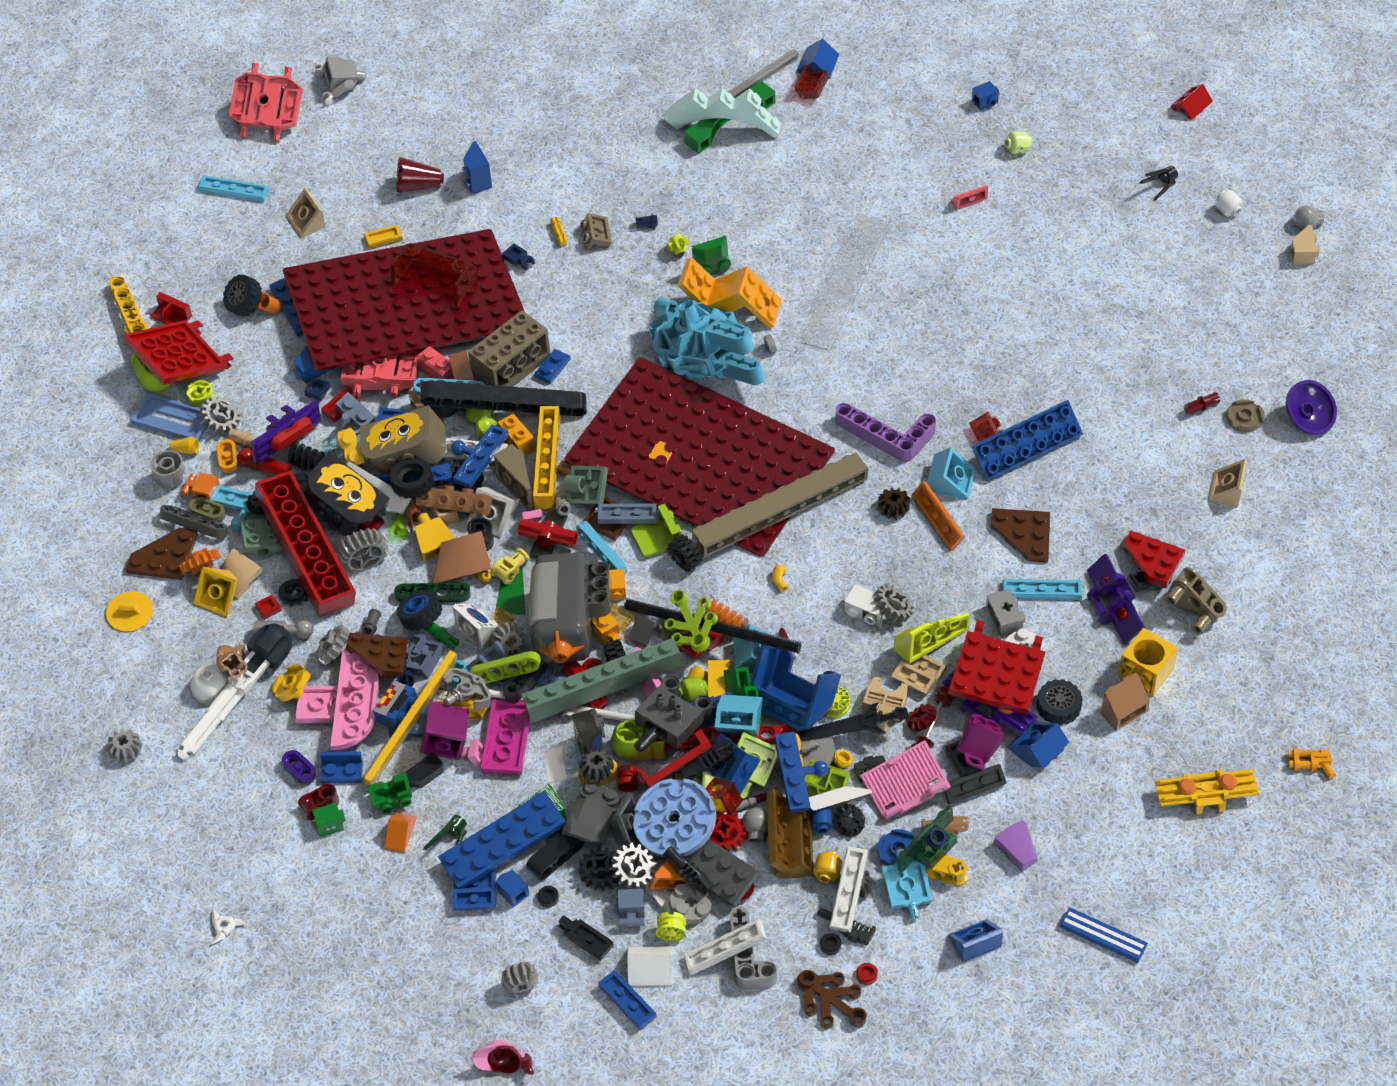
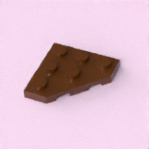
M992 508L991 528L995 532L1000 533L1007 543L1014 549L1019 550L1026 560L1048 563L1050 512Z
M178 528L131 553L125 568L126 573L183 580L184 574L182 575L179 565L186 562L185 557L192 554L198 532L191 529Z
M359 632L349 633L346 650L349 653L357 654L361 662L368 667L373 666L378 670L377 673L382 677L403 679L408 638L399 636L389 637L379 634L369 635Z

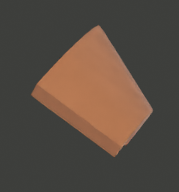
M482 531L441 543L433 583H443L491 570Z

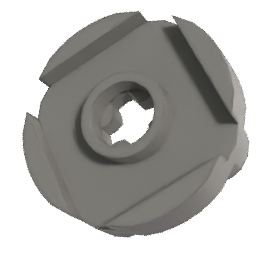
M689 883L676 885L669 899L671 913L677 912L684 915L686 924L702 922L709 915L712 907L710 895L708 893L703 895L697 889L690 886ZM690 900L695 904L693 907H689V904L685 902Z

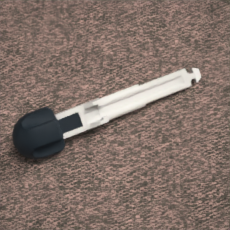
M275 623L264 625L248 641L247 648L250 653L244 660L248 666L247 672L239 678H233L230 675L227 679L228 684L181 743V747L184 749L182 751L178 749V757L185 761L190 758L188 754L192 753L195 755L242 696L245 698L249 694L254 684L268 667L278 668L292 648L291 635L283 626Z

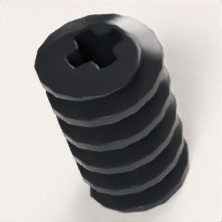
M295 441L289 449L288 461L291 465H296L311 472L324 458L325 453L323 451L319 452L318 449L312 450V447H306L305 444Z

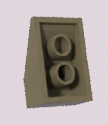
M511 444L494 455L496 476L516 498L520 499L519 501L528 511H533L531 487L524 460L525 455L521 449H517Z

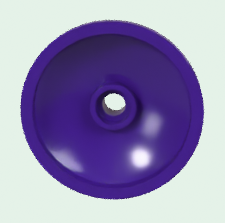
M1303 380L1294 384L1289 389L1286 396V410L1290 420L1299 430L1309 435H1320L1333 427L1337 418V406L1332 394L1325 386L1313 380Z

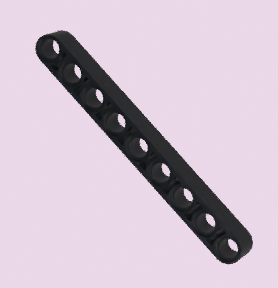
M424 381L421 383V403L429 406L537 414L540 413V406H559L560 415L583 416L587 413L586 394L578 391L443 381Z

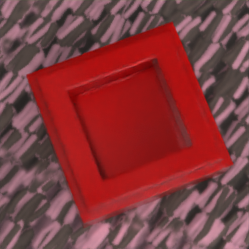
M273 595L255 603V607L264 620L282 611Z

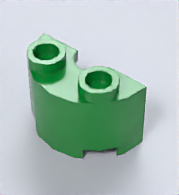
M406 772L393 776L389 782L380 781L367 786L372 805L375 809L380 810L381 814H389L393 809L407 807L412 803V792Z

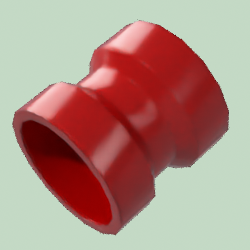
M630 764L618 767L617 776L619 779L617 781V789L619 791L634 792L637 790V767Z

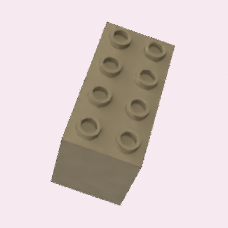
M521 310L468 351L474 381H481L485 385L514 387L541 366L550 355L548 329Z

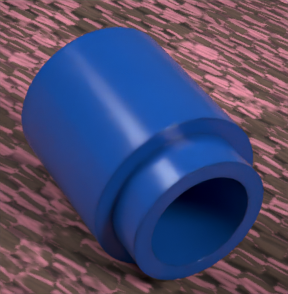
M828 806L815 811L810 810L812 830L818 834L828 833L833 828L831 808Z

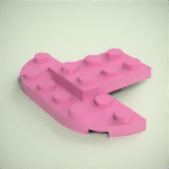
M344 650L342 652L338 686H305L303 689L304 693L297 702L296 723H333L331 751L345 750L358 744L368 736L375 724L376 718L373 710L378 703L380 685L377 669L373 666L368 667L361 662L357 654H351Z

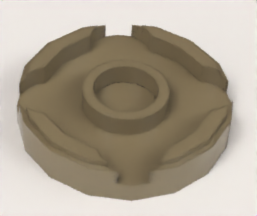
M1241 399L1234 401L1228 407L1226 419L1234 429L1241 432H1251L1262 426L1264 410L1259 404H1254V401Z

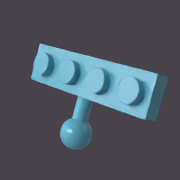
M217 485L210 500L221 503L225 508L240 511L239 515L231 520V527L235 531H241L240 520H245L248 513L252 514L247 509L246 501L248 500V495L253 493Z

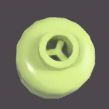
M1013 131L1008 134L1004 143L1011 154H1024L1031 148L1032 139L1025 131Z

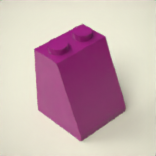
M429 701L419 753L428 755L434 753L439 757L460 760L467 737L469 709Z

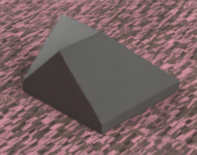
M632 793L627 794L609 824L615 841L621 846L625 845L626 847L630 843L635 845L638 840L633 827L636 803Z

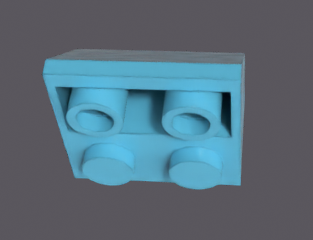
M721 695L715 720L717 734L741 736L744 732L753 737H758L763 698Z

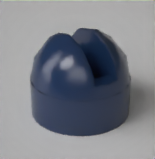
M406 670L403 673V679H399V682L412 687L415 683V677L412 672ZM405 676H408L409 682H406Z

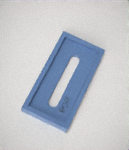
M150 393L146 394L131 418V424L182 439L192 436L199 441L208 426L207 423H202L204 418L200 417L201 408ZM159 412L186 421H192L195 425L187 426L151 414Z

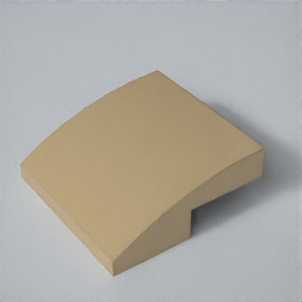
M924 655L910 664L906 660H901L891 678L908 684V687L927 695L947 670V666Z

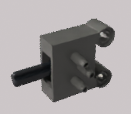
M674 675L665 676L662 679V684L635 710V724L645 729L646 732L634 743V747L638 752H644L656 738H659L675 749H678L703 722L710 720L712 717V699L707 695H699L695 698L693 706L679 697V678Z

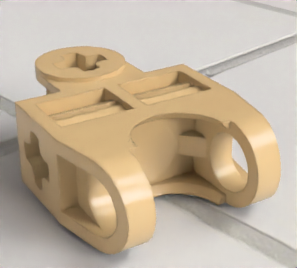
M875 676L866 690L862 703V713H866L869 707L877 702H880V705L876 712L880 715L891 713L896 707L906 708L908 684L902 683L896 690L886 691L881 687V678ZM891 719L890 721H882L879 727L887 732Z

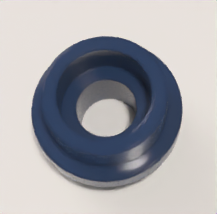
M937 827L928 830L925 836L927 844L934 849L943 847L947 840L945 832ZM933 835L937 836L938 842L933 840Z

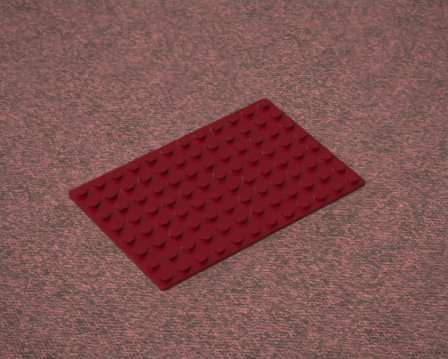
M491 229L283 268V275L316 371L423 351L427 347L438 348L483 339L521 310L524 311Z
M640 357L565 456V463L571 466H605L608 468L606 483L647 503L656 504L657 507L665 504L668 511L671 510L674 516L699 526L711 522L712 519L721 517L733 509H738L747 502H753L764 494L772 493L781 486L793 483L796 479L803 478L815 470L818 471L824 468L835 453V448ZM660 441L666 443V451L672 452L668 462L664 455L657 456L656 460L649 458L655 444H658ZM791 516L734 543V545L757 556L764 557Z

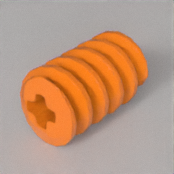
M713 599L711 607L705 611V614L712 611L718 616V621L728 623V625L739 626L741 629L749 623L748 618L742 621V614L736 616L737 612L735 610L730 612L729 606L724 608L722 602L717 605V599Z

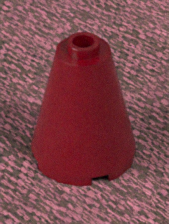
M399 157L396 192L440 187V183L443 184L444 173H441V169Z

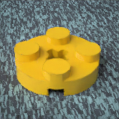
M294 664L286 668L288 672L284 675L280 673L273 684L272 691L281 701H289L293 698L299 699L303 695V689L311 677V674L300 664Z

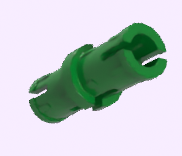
M435 622L422 628L434 636L437 642L444 643L450 650L455 649L453 645L457 647L460 643L459 639L448 633L445 627H440Z

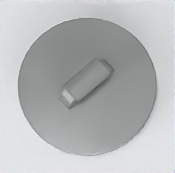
M831 736L801 741L800 754L803 758V767L808 766L809 760L824 761L827 765H831L836 752Z

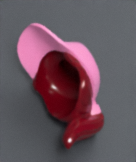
M493 1040L488 1046L479 1048L472 1054L475 1066L482 1070L511 1074L522 1068L525 1074H534L532 1057L527 1053L519 1052L517 1047L509 1041Z

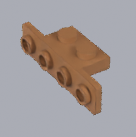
M444 485L443 489L431 488L428 493L419 498L416 497L415 504L418 506L490 515L492 496L475 494L473 489L462 488V491H456L454 486Z

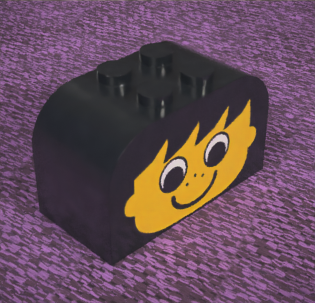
M328 452L310 472L304 495L315 516L326 521L331 529L339 531L344 536H350L353 532H359L360 529L363 531L373 525L378 518L383 516L390 500L387 495L331 452Z

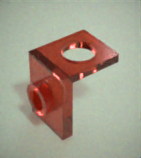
M714 777L706 787L710 796L721 799L727 813L731 816L743 801L733 782ZM716 784L723 785L721 790L717 792L712 791Z

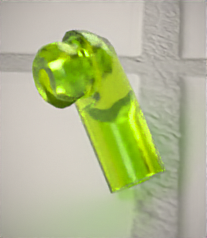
M397 513L391 525V531L397 537L400 536L404 539L409 531L402 525L405 518L404 515Z

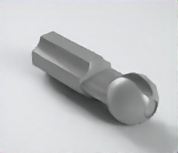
M285 620L254 621L253 634H255L264 625L275 623L283 626L290 634H296L301 639L310 637L314 631L312 623L308 620H300L295 625H287Z

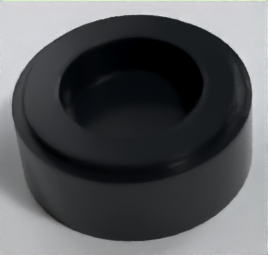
M553 886L542 887L538 892L539 903L544 907L556 905L559 901L558 890Z
M828 933L821 938L820 948L823 953L835 955L841 950L842 942L838 935Z

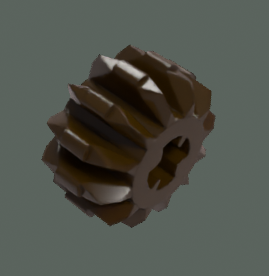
M891 486L890 491L884 489L883 494H880L878 497V508L881 510L882 515H887L888 519L894 516L897 520L898 515L904 517L905 512H908L910 509V497L907 496L906 491L901 492L900 487L894 490Z

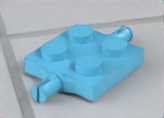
M898 849L895 851L898 862L894 865L883 866L881 869L890 909L909 908L911 920H914V918L918 919L920 917L917 906L932 903L933 901L924 860L916 862L906 861L904 849Z

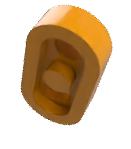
M230 439L220 441L217 444L220 470L224 473H232L238 468L236 445Z

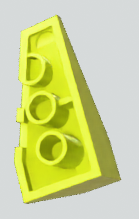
M965 613L913 626L903 632H899L894 638V651L910 664L969 630L970 614Z

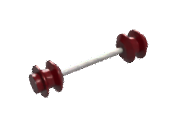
M946 686L938 687L936 689L937 694L933 696L934 701L938 704L936 710L937 717L941 708L950 707L953 703L952 700L956 697L948 694L949 688ZM937 717L933 724L929 726L925 736L915 737V743L911 747L924 740L930 749L934 747V743L929 736Z

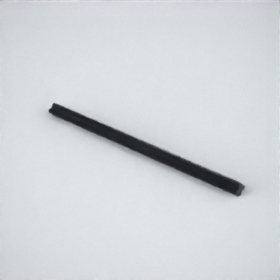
M626 598L624 603L626 610L665 620L673 618L675 621L686 622L681 611H674L661 606L657 607V605L634 601V599ZM704 617L701 619L698 628L702 629L705 622ZM720 621L710 628L712 632L797 654L800 653L802 647L799 641L794 643V640L783 639V637L779 636L774 637L772 634H763V632L752 631V629L744 627L741 629L739 626L728 625V623Z

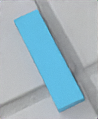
M203 175L197 187L200 192L265 202L270 191V187L266 185Z
M1002 580V590L1010 589L1012 596L1015 595L1017 599L1082 600V580Z

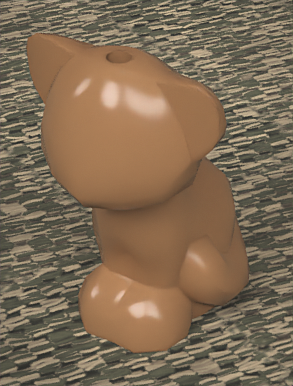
M240 644L235 647L229 645L219 646L216 658L218 669L221 672H228L233 678H239L247 672L248 666L244 661L246 658L244 654L245 645Z

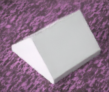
M671 946L629 947L627 955L628 984L631 987L671 986Z

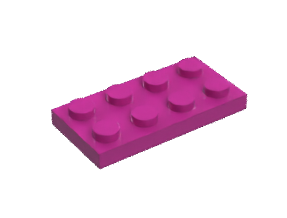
M492 700L481 773L522 775L531 722L524 702L510 703L508 701Z

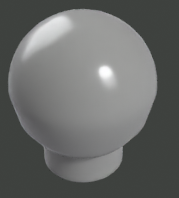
M1304 205L1296 210L1294 222L1302 230L1308 225H1312L1314 228L1316 225L1324 223L1323 210H1316L1312 206Z
M751 808L743 815L742 825L745 827V832L748 833L747 841H764V834L768 831V816L765 810Z

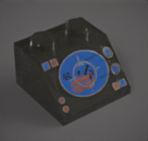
M595 708L572 714L574 737L580 755L587 754L588 749L595 752L596 748H598L600 752L603 747L602 738H605L602 716L597 715Z

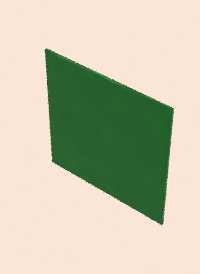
M519 567V574L515 576L510 584H504L501 579L495 613L526 615L523 567Z

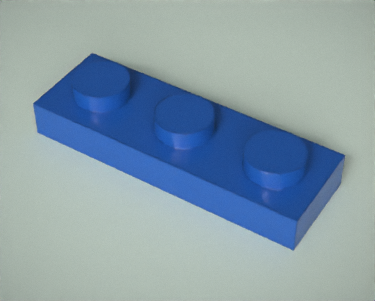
M615 970L598 982L599 988L639 1030L657 1017L656 1012Z

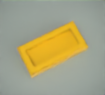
M398 224L364 233L368 249L403 241Z

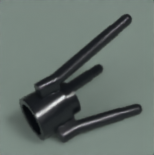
M1174 166L1146 173L1145 176L1148 178L1141 180L1140 183L1149 182L1159 177L1162 182L1168 183L1154 197V200H1157L1169 187L1176 184L1175 179L1178 178V171Z

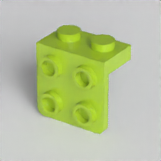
M665 504L658 506L659 518H656V524H639L631 528V533L644 557H650L667 551V545L682 534L679 524L674 522L673 512L671 510L668 511Z

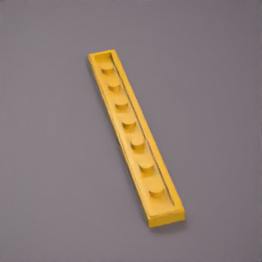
M450 650L365 775L364 782L366 787L376 783L429 704V701H431L442 685L443 676L456 664L457 653Z

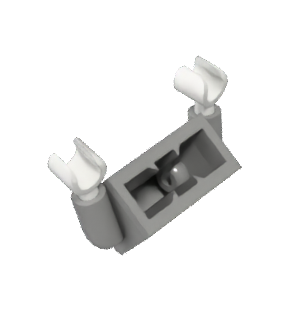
M327 56L324 65L318 63L315 67L317 76L322 77L325 75L328 89L332 91L331 93L324 92L322 95L326 105L333 104V97H338L348 90H354L357 81H365L366 77L365 71L356 70L353 61L340 57Z

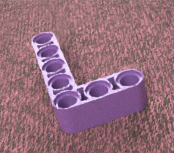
M840 403L836 406L835 422L838 426L903 462L911 461L936 432V418L932 414L926 413L920 416L903 435L850 404Z

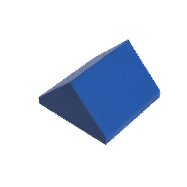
M822 38L806 48L797 73L830 79L839 53Z
M985 919L948 935L962 962L1000 948L1002 946L1003 931L1002 928Z

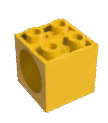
M1143 628L1122 654L1119 678L1122 680L1126 676L1137 673L1146 693L1154 696L1175 668L1178 647ZM1140 662H1149L1154 665H1145Z

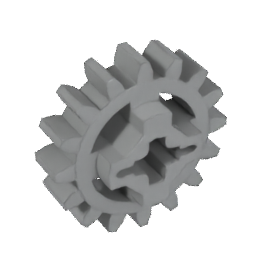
M220 395L216 399L214 396H211L209 400H205L200 409L202 411L200 417L204 418L202 423L208 424L207 429L214 428V433L217 430H220L221 434L225 430L229 433L231 429H236L241 421V418H239L241 412L237 411L239 406L233 405L234 400L229 402L227 396L224 399Z
M886 583L885 586L882 584L874 593L875 597L873 600L878 602L875 606L880 608V613L886 614L887 619L890 617L893 622L897 620L899 623H902L903 621L906 622L914 613L912 610L914 606L910 604L912 599H908L907 593H902V588L897 589L894 584L890 586Z
M340 624L334 630L330 629L319 641L320 645L315 656L316 660L323 665L329 664L332 659L336 660L346 648L345 644L348 639L349 630Z
M630 843L628 847L623 845L620 850L614 853L615 856L610 861L613 863L610 870L616 872L613 878L618 877L620 879L619 885L624 882L626 883V889L631 885L633 889H637L639 885L641 888H644L647 883H650L651 876L656 873L652 869L656 866V863L651 862L654 856L647 855V848L643 851L640 844L634 848L633 843Z

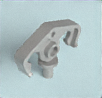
M458 668L449 669L443 676V686L451 683L454 677L459 678L461 681L456 689H452L450 695L444 698V703L447 706L453 702L460 703L462 700H469L475 694L483 697L481 700H474L475 711L490 706L491 694L481 676Z

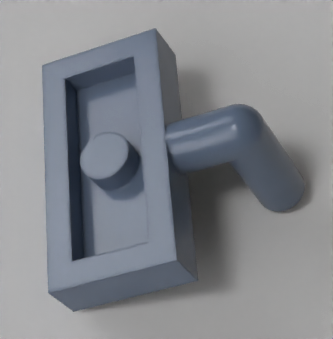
M349 392L334 406L342 413L339 421L340 427H345L351 421L360 429V426L369 424L375 419V416Z

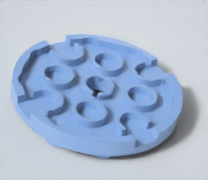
M685 778L684 780L666 779L650 787L640 797L634 810L633 827L640 843L652 854L663 857L662 854L666 849L672 846L684 857L697 851L710 838L716 823V808L707 790L697 782ZM673 814L680 815L678 822H671L669 819Z

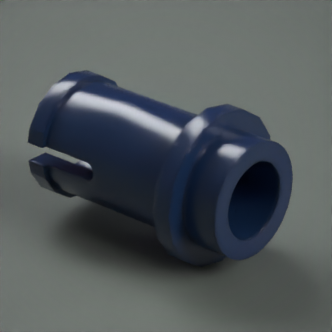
M653 213L651 216L635 217L637 229L649 226L654 228L658 225L657 215H653Z

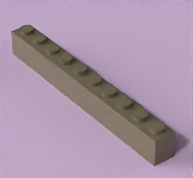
M857 453L846 455L835 463H829L826 467L818 471L815 470L803 478H798L793 483L781 486L772 493L764 494L753 502H747L738 509H733L721 517L712 519L711 522L697 526L692 530V543L697 545L696 548L700 549L702 557L705 558L867 480L869 468Z

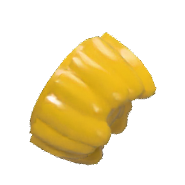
M837 750L834 754V763L839 768H846L853 762L852 755L846 750Z

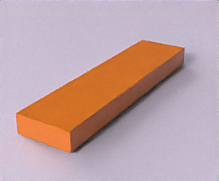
M922 481L913 492L912 497L949 550H955L965 535L928 483Z

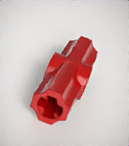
M522 519L517 531L519 536L536 539L543 546L556 544L573 548L576 546L578 538L577 531L560 528L556 523L548 520L539 523Z

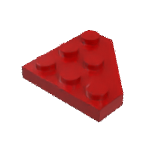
M1131 530L1123 544L1124 550L1131 554V560L1136 567L1143 571L1145 580L1165 589L1185 554V549Z

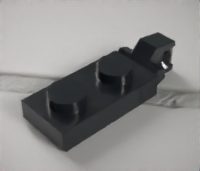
M563 915L558 921L559 928L565 931L564 935L569 940L600 961L614 946L612 940L581 919L572 921Z

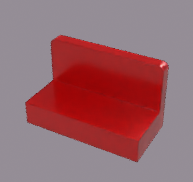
M1200 84L1191 87L1171 107L1174 111L1183 109L1191 120L1211 104L1213 100L1205 86Z

